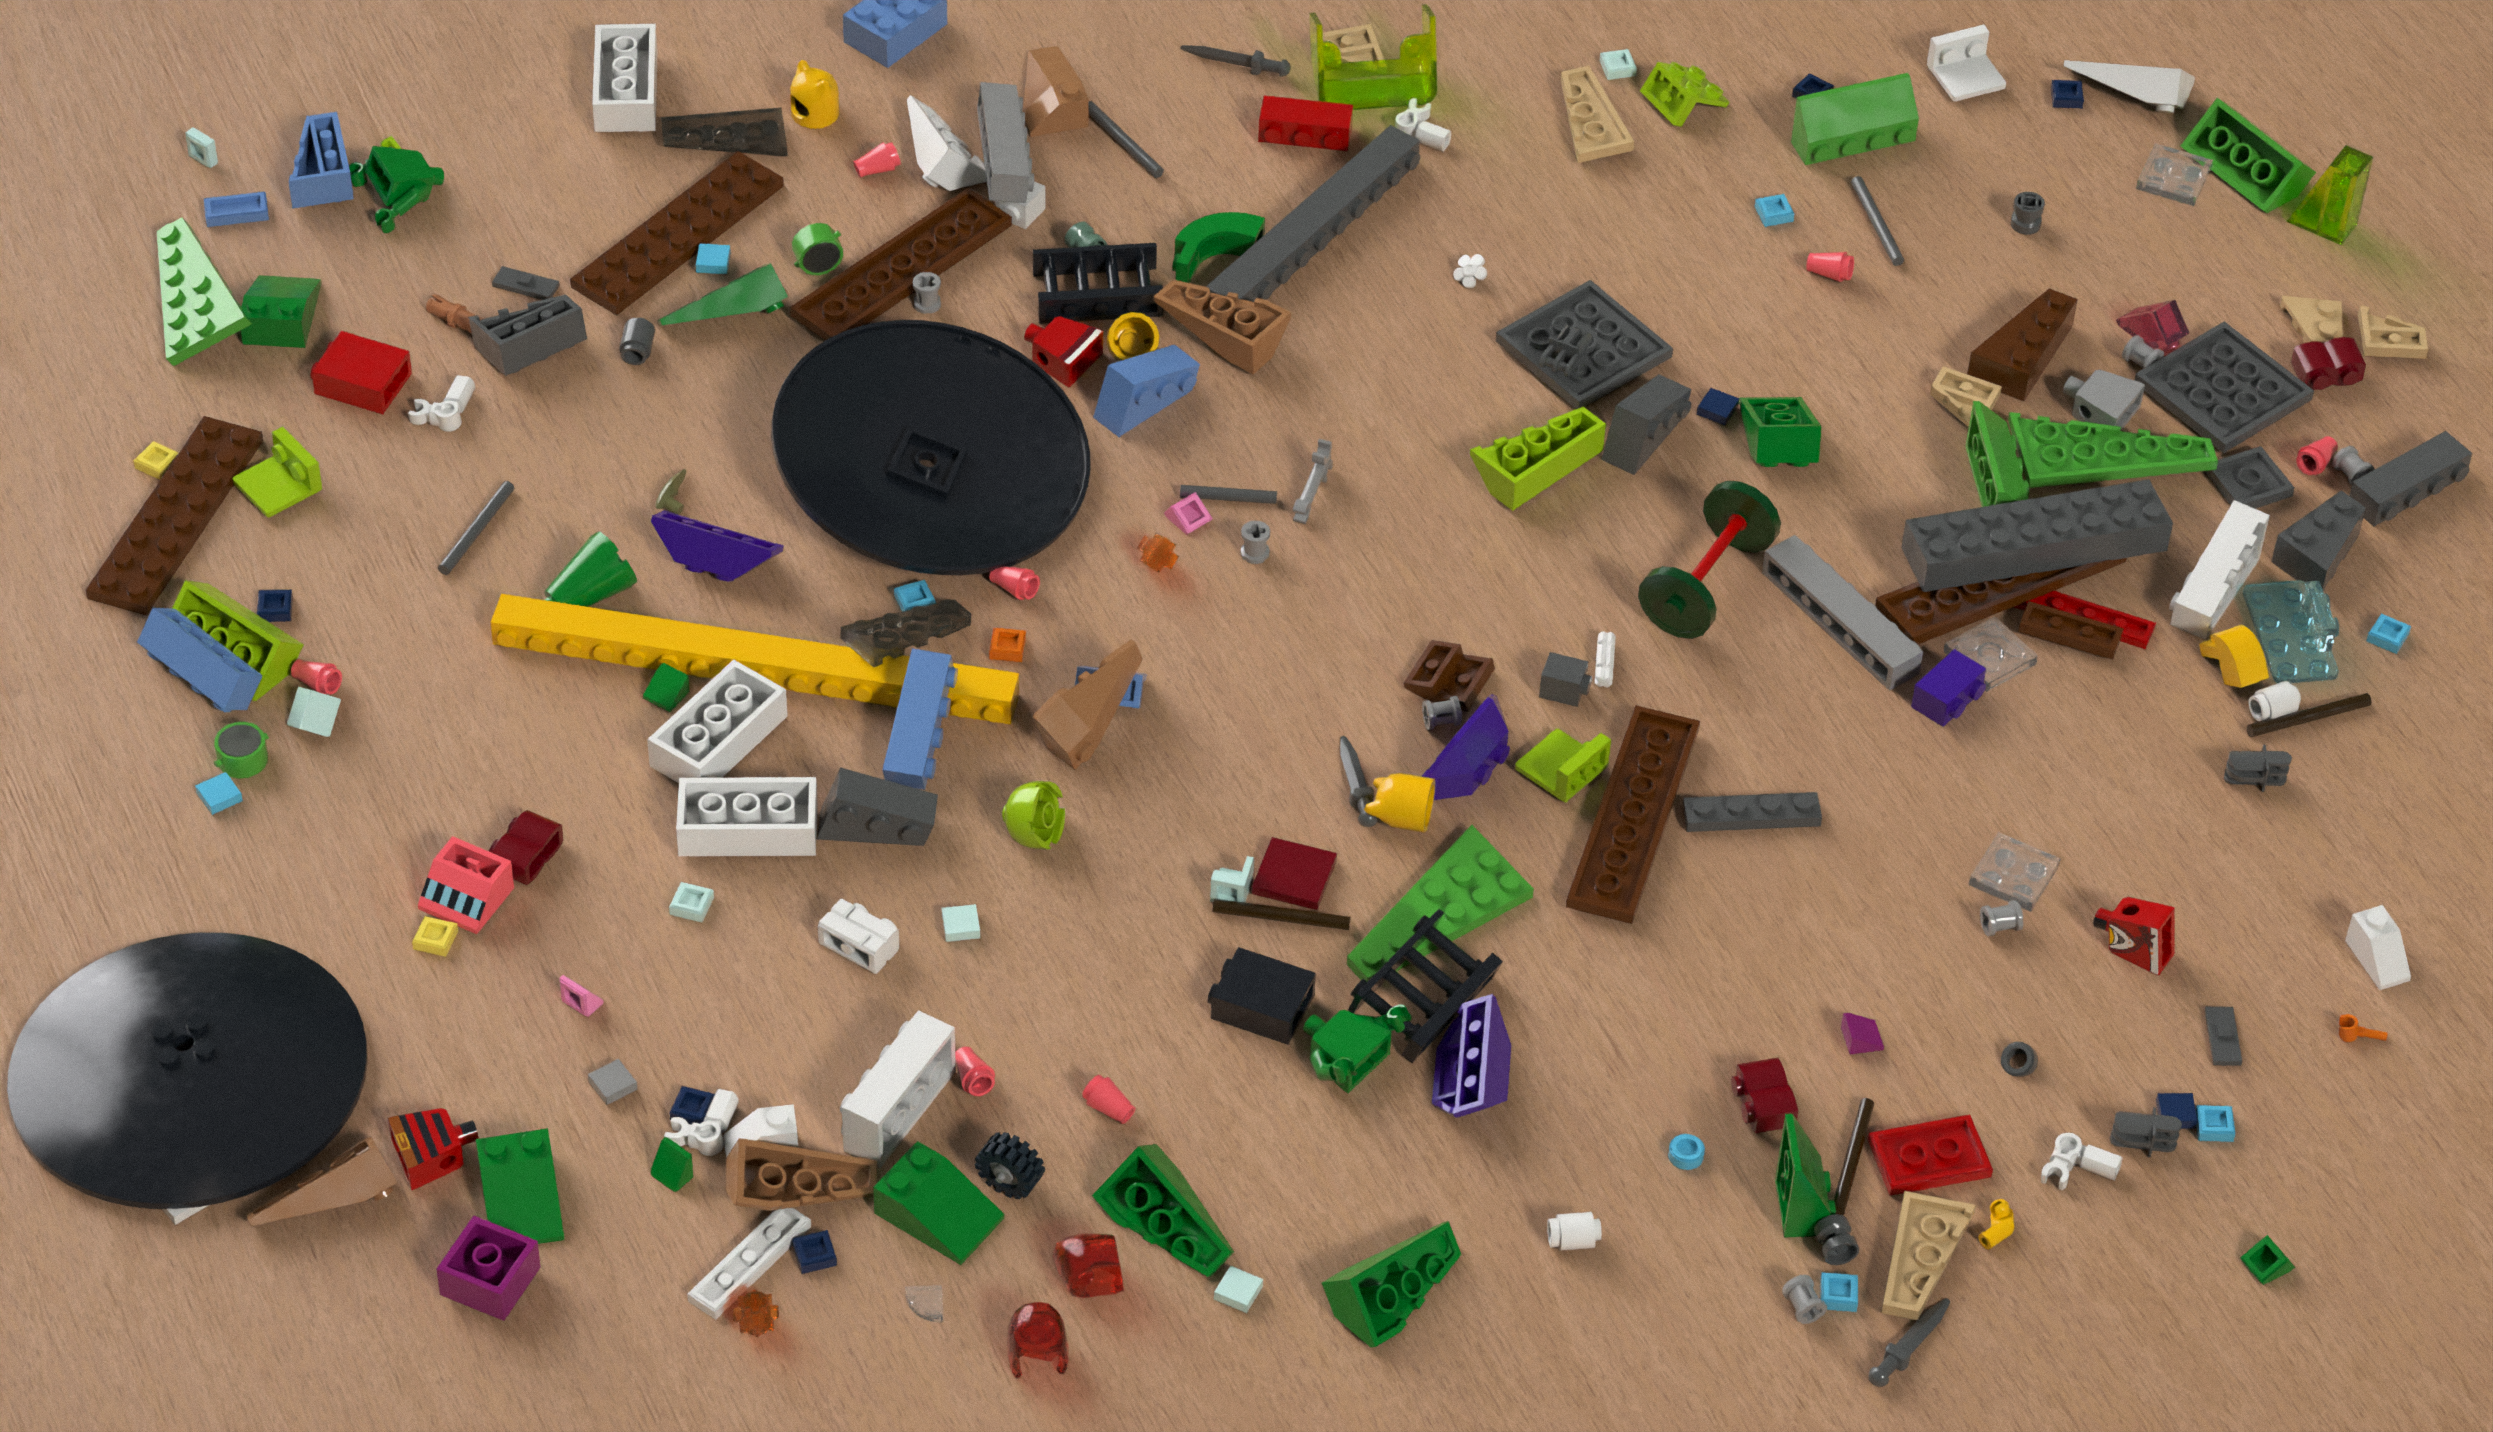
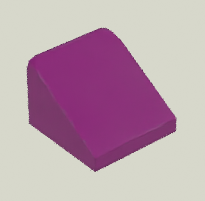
M1843 1013L1841 1030L1849 1055L1884 1050L1875 1020L1852 1013Z

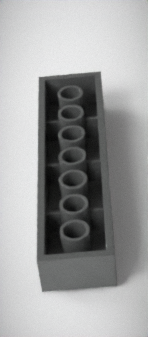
M2147 479L1907 519L1905 521L1901 548L1922 591L1927 592L1963 586L1965 584L1992 581L1994 579L2028 575L2035 572L2039 573L2081 566L2087 563L2167 551L2173 522L2151 481Z

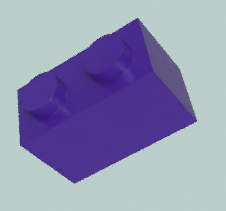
M1954 649L1915 684L1911 707L1944 727L1952 718L1957 719L1960 717L1965 707L1972 700L1976 701L1982 696L1986 688L1984 683L1986 668Z

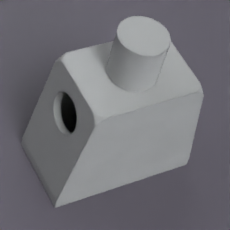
M2099 369L2095 370L2086 382L2070 376L2064 385L2063 393L2075 398L2072 415L2078 421L2120 426L2122 430L2141 407L2145 384Z

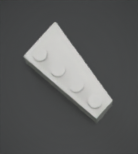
M2233 501L2207 548L2199 558L2193 572H2190L2186 577L2181 593L2176 592L2169 606V610L2173 611L2170 625L2205 640L2207 639L2260 559L2269 514L2238 501Z

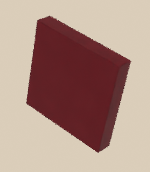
M1272 837L1252 885V894L1318 910L1337 862V853Z

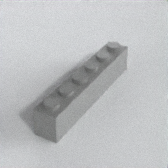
M981 82L977 113L989 200L1026 203L1028 191L1033 192L1034 173H1031L1032 158H1029L1030 144L1027 142V127H1024L1023 97H1018L1016 85Z
M1793 535L1765 551L1762 574L1889 691L1919 675L1923 651L1918 644L1905 636L1895 623L1890 622L1882 615L1873 603L1868 602L1859 594L1851 583H1847L1808 544H1805L1796 535Z

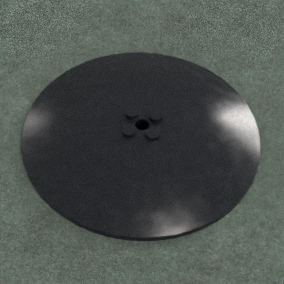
M925 320L882 321L846 330L827 339L801 358L790 371L777 396L771 421V441L778 471L787 489L803 511L825 532L854 551L878 562L918 573L934 575L982 574L1003 566H1013L1037 555L1055 542L1073 522L1082 506L1089 484L1091 470L1090 449L1083 423L1072 402L1052 377L1025 355L999 340L964 327ZM928 460L932 462L934 466L926 467L922 465L920 461Z
M200 932L155 938L120 949L90 963L54 989L38 1006L21 1031L11 1055L7 1081L9 1107L16 1130L33 1157L56 1178L87 1195L111 1203L147 1209H179L208 1206L247 1196L269 1187L300 1169L326 1148L348 1121L360 1098L368 1065L367 1041L362 1019L348 992L332 974L304 954L266 939L231 933ZM183 1044L192 1045L190 1049L185 1051L176 1050L178 1046Z

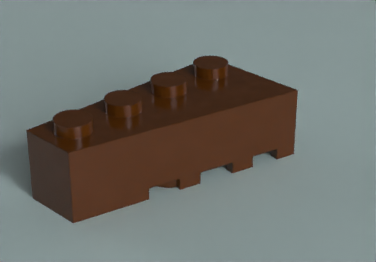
M2050 288L1971 352L1967 375L2002 386L2001 393L2025 401L2071 330L2078 299Z

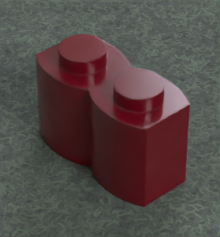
M2339 337L2325 343L2307 342L2294 347L2291 360L2298 379L2313 390H2322L2331 385L2349 386L2363 380L2366 363L2354 338Z
M526 810L511 820L507 833L492 843L489 852L510 860L513 880L528 885L538 876L544 864L555 855L562 845V824Z
M1778 1057L1737 1064L1736 1076L1731 1078L1733 1094L1735 1097L1741 1098L1743 1120L1745 1124L1750 1123L1755 1134L1783 1129L1785 1114H1793L1797 1120V1102Z

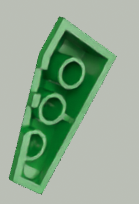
M769 263L729 282V285L718 288L701 297V299L671 312L657 321L662 326L751 313L764 309L769 314L783 307L782 300L787 298L788 295L772 264Z
M1157 1144L1138 1146L1092 1195L1115 1223L1133 1230L1143 1236L1142 1239L1172 1253L1173 1257L1207 1277H1211L1234 1253V1250L1181 1171Z
M1447 1221L1342 1270L1323 1281L1322 1286L1334 1317L1369 1347H1377L1403 1330L1407 1325L1405 1320L1414 1309H1419L1425 1302L1424 1296L1434 1284L1440 1283L1462 1254L1451 1225Z

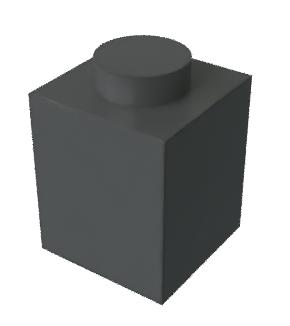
M1550 652L1541 674L1539 698L1578 707L1582 694L1588 695L1591 687L1592 676L1587 675L1588 661Z

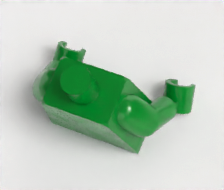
M372 146L369 158L365 159V164L354 162L349 165L351 182L354 187L364 185L368 181V176L386 206H393L390 210L386 208L379 209L375 214L377 226L381 225L383 233L392 232L395 228L394 218L397 215L402 216L418 203L427 201L433 185H442L444 182L443 169L441 167H429L423 155L415 150Z
M1403 1004L1395 1005L1388 1010L1387 1014L1381 1016L1359 1015L1347 1010H1340L1328 1022L1315 1014L1311 1015L1304 1024L1303 1032L1312 1037L1310 1062L1317 1078L1320 1081H1334L1343 1091L1350 1093L1390 1055L1391 1031L1402 1032L1405 1029L1403 1022L1412 1019L1406 1006Z

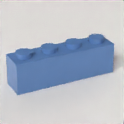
M152 608L137 641L138 644L148 651L149 657L166 664L171 674L188 681L191 684L192 690L206 695L213 701L214 707L224 712L247 710L263 676L176 609Z
M912 648L883 765L885 780L925 790L928 778L933 779L936 770V759H933L935 748L941 747L944 731L943 728H940L942 717H948L951 699L947 698L949 688H955L958 676V668H954L951 655Z

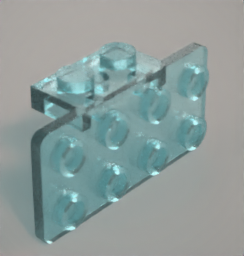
M2302 580L2244 586L2243 596L2273 680L2276 683L2288 681L2290 684L2334 680L2338 677L2339 670L2332 653V647L2335 637L2339 635V622L2336 617L2332 616L2329 595L2327 593L2324 594L2320 581L2306 583Z

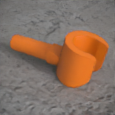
M2344 1014L2339 1018V1036L2344 1042H2352L2357 1037L2387 1040V1032L2358 1026V1019L2353 1015Z

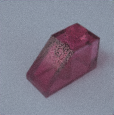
M2176 300L2140 306L2116 319L2119 327L2132 337L2139 335L2143 338L2144 343L2153 349L2162 348L2163 351L2173 349L2180 345L2179 339L2190 334Z

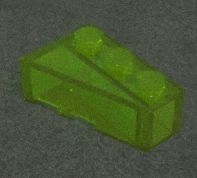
M2345 145L2286 222L2342 245L2358 224L2373 156Z

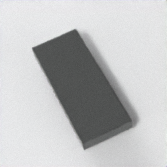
M504 266L501 267L492 281V287L541 300L552 298L560 286L557 280Z
M2205 1007L2204 1012L2213 1065L2241 1066L2242 1056L2233 1007Z

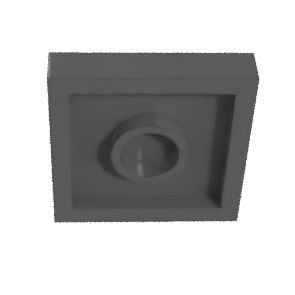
M2261 446L2219 459L2217 470L2205 471V474L2230 505L2235 500L2256 509L2293 497L2295 487Z

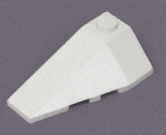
M2064 61L2066 68L2155 106L2156 111L2164 113H2174V108L2184 109L2195 80L2194 76L2182 69Z
M910 95L907 99L917 164L924 172L923 179L933 187L937 188L938 185H941L949 191L987 182L984 162L976 155L971 158V154L966 150L968 145L950 132L951 128L931 107Z

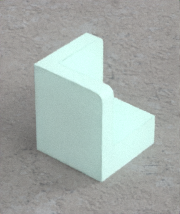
M298 687L287 725L329 737L341 699Z
M1247 856L1242 871L1227 868L1214 869L1211 877L1210 902H1214V899L1246 902L1253 881L1254 857Z

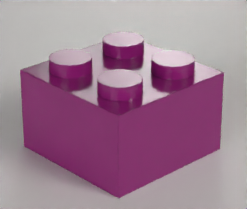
M473 1215L436 1268L440 1295L505 1321L541 1268L538 1241Z

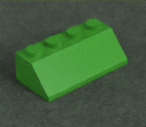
M1904 73L1797 97L1791 143L1803 163L1809 165L1916 141L1919 116L1910 75Z
M2216 98L2180 145L2265 213H2269L2298 197L2316 174V171L2219 98Z
M1973 401L1965 447L1981 506L1985 507L2027 500L2029 497V484L2027 480L2022 478L2023 465L2021 457H2016L2015 435H2010L2007 422L1980 401Z

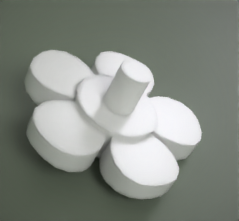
M1479 254L1474 255L1472 258L1468 255H1463L1458 261L1462 268L1455 269L1453 273L1455 280L1458 282L1462 281L1466 288H1473L1476 285L1475 278L1484 280L1487 276V269L1482 267L1485 263L1484 257Z

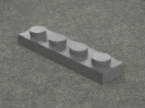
M1817 792L1683 798L1682 808L1687 832L1821 826L1822 822Z

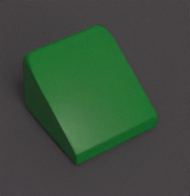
M662 663L646 688L643 699L671 712L690 692L688 675Z
M664 1137L661 1140L651 1167V1176L673 1192H677L694 1177L692 1154L670 1138Z
M2268 1235L2240 1257L2262 1285L2289 1273L2295 1268Z

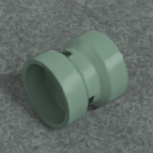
M1085 221L1074 224L1065 235V244L1069 248L1107 245V242L1099 234H1095L1094 229Z

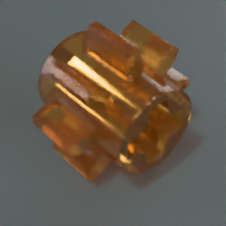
M1157 532L1152 539L1144 535L1137 547L1143 553L1139 561L1159 573L1164 566L1172 569L1179 558L1173 552L1177 544Z
M756 1290L747 1293L744 1297L738 1296V1307L733 1309V1321L739 1322L740 1333L747 1332L756 1337L766 1333L768 1330L773 1331L774 1319L779 1318V1306L772 1304V1294L765 1295Z

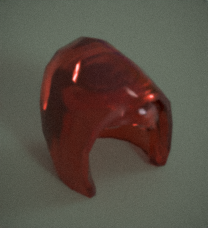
M1080 1233L1070 1235L1056 1243L1052 1257L1059 1275L1072 1296L1090 1298L1113 1295L1124 1291L1114 1235Z
M1034 1302L1024 1304L1014 1312L1007 1332V1351L1010 1369L1015 1378H1020L1022 1375L1019 1360L1022 1356L1049 1362L1053 1361L1056 1356H1059L1057 1366L1059 1374H1064L1068 1367L1069 1345L1065 1322L1059 1312L1049 1303Z

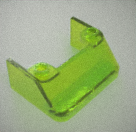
M1422 4V34H1412L1402 40L1399 46V59L1341 63V52L1338 46L1331 41H1323L1322 23L1315 12L1309 13L1311 62L1319 101L1353 105V110L1408 106L1409 101L1413 98L1417 99V105H1425L1434 100L1437 95L1436 16L1428 4Z

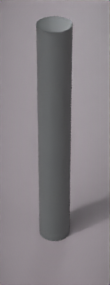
M1181 485L1180 498H1186L1196 492L1200 499L1277 503V491Z

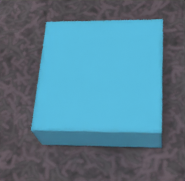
M1785 194L1755 199V209L1764 227L1794 221V212Z
M699 244L696 273L727 274L731 255L730 245Z
M925 579L894 588V597L905 618L936 610V601Z
M2381 613L2368 633L2366 641L2397 654L2410 634L2411 626Z
M226 772L195 785L197 795L212 815L243 801L241 792Z
M2196 1106L2198 1141L2234 1142L2235 1126L2232 1106Z
M1821 1273L1820 1299L1826 1303L1827 1310L1857 1312L1858 1275Z

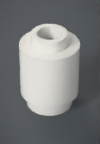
M2283 681L2256 691L2249 698L2248 704L2252 716L2257 721L2272 720L2297 712L2301 696L2299 690L2294 685H2291L2288 681Z
M1592 1212L1557 1214L1556 1218H1551L1547 1221L1550 1248L1558 1247L1560 1251L1595 1248V1242L1601 1240L1602 1236L1600 1219H1594Z

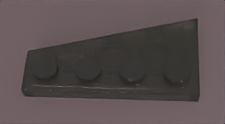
M782 107L661 117L664 147L735 153L739 151L748 154L788 157Z
M946 599L937 604L925 607L916 606L908 611L887 613L883 617L858 620L854 624L841 626L840 639L871 666L877 667L883 664L884 657L890 655V657L895 659L904 655L905 648L913 645L920 648L927 645L928 638L932 636L943 638L970 626L972 614L955 599Z

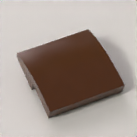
M1431 640L1403 684L1407 690L1434 703L1448 701L1450 697L1457 696L1461 711L1468 712L1495 670L1493 658L1463 654L1461 644Z

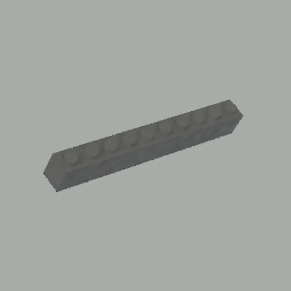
M1390 125L1206 287L1209 288L1211 293L1227 296L1228 292L1237 293L1238 299L1254 302L1256 298L1267 300L1275 289L1290 279L1293 273L1300 267L1306 266L1310 258L1318 251L1324 250L1336 235L1342 234L1353 220L1360 218L1371 204L1378 202L1388 189L1396 186L1406 173L1417 167L1420 161V140Z

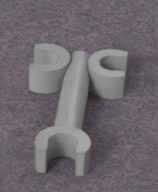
M1318 440L1317 452L1312 454V462H1315L1300 499L1296 500L1293 507V512H1296L1293 521L1306 524L1310 515L1311 504L1320 482H1327L1328 469L1331 470L1333 467V460L1330 459L1332 442Z

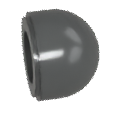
M2013 1042L2003 1050L2001 1065L2008 1074L2023 1077L2032 1074L2036 1070L2038 1056L2030 1045L2024 1042ZM2016 1054L2027 1055L2025 1065L2019 1069L2012 1068L2010 1065L2011 1058Z

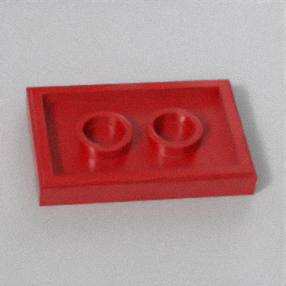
M1970 1114L1870 1132L1868 1135V1143L1889 1196L1904 1194L1905 1191L1915 1192L1992 1177L1993 1168Z

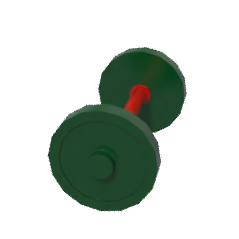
M1728 480L1717 484L1704 500L1703 513L1707 524L1718 538L1693 572L1690 574L1675 567L1662 566L1652 569L1639 585L1638 599L1642 610L1651 622L1664 632L1678 638L1687 639L1703 636L1715 621L1717 608L1713 596L1701 581L1728 545L1741 551L1756 553L1766 550L1779 535L1781 520L1778 511L1770 499L1757 488L1739 481Z

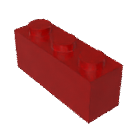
M1264 95L1259 116L1258 142L1348 151L1352 132L1353 105Z

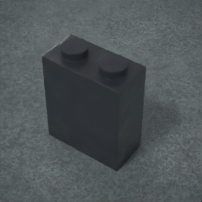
M1238 947L1233 958L1226 959L1221 971L1219 984L1214 983L1209 991L1207 1002L1211 1004V1019L1289 1045L1315 996L1316 973Z

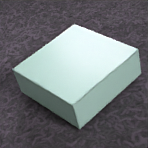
M1629 49L1600 53L1599 61L1607 80L1636 76L1637 67Z
M194 127L185 132L190 157L210 169L218 164L214 139Z
M681 882L669 906L670 915L702 923L714 899V890Z
M976 904L942 908L946 942L980 938Z
M1230 1266L1214 1291V1300L1247 1313L1263 1287V1279Z

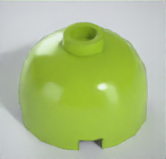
M1033 781L1015 788L1002 811L1003 821L1014 841L1028 848L1047 850L1051 849L1049 846L1051 841L1053 844L1058 843L1064 829L1065 808H1059L1057 798H1063L1057 784L1051 781Z

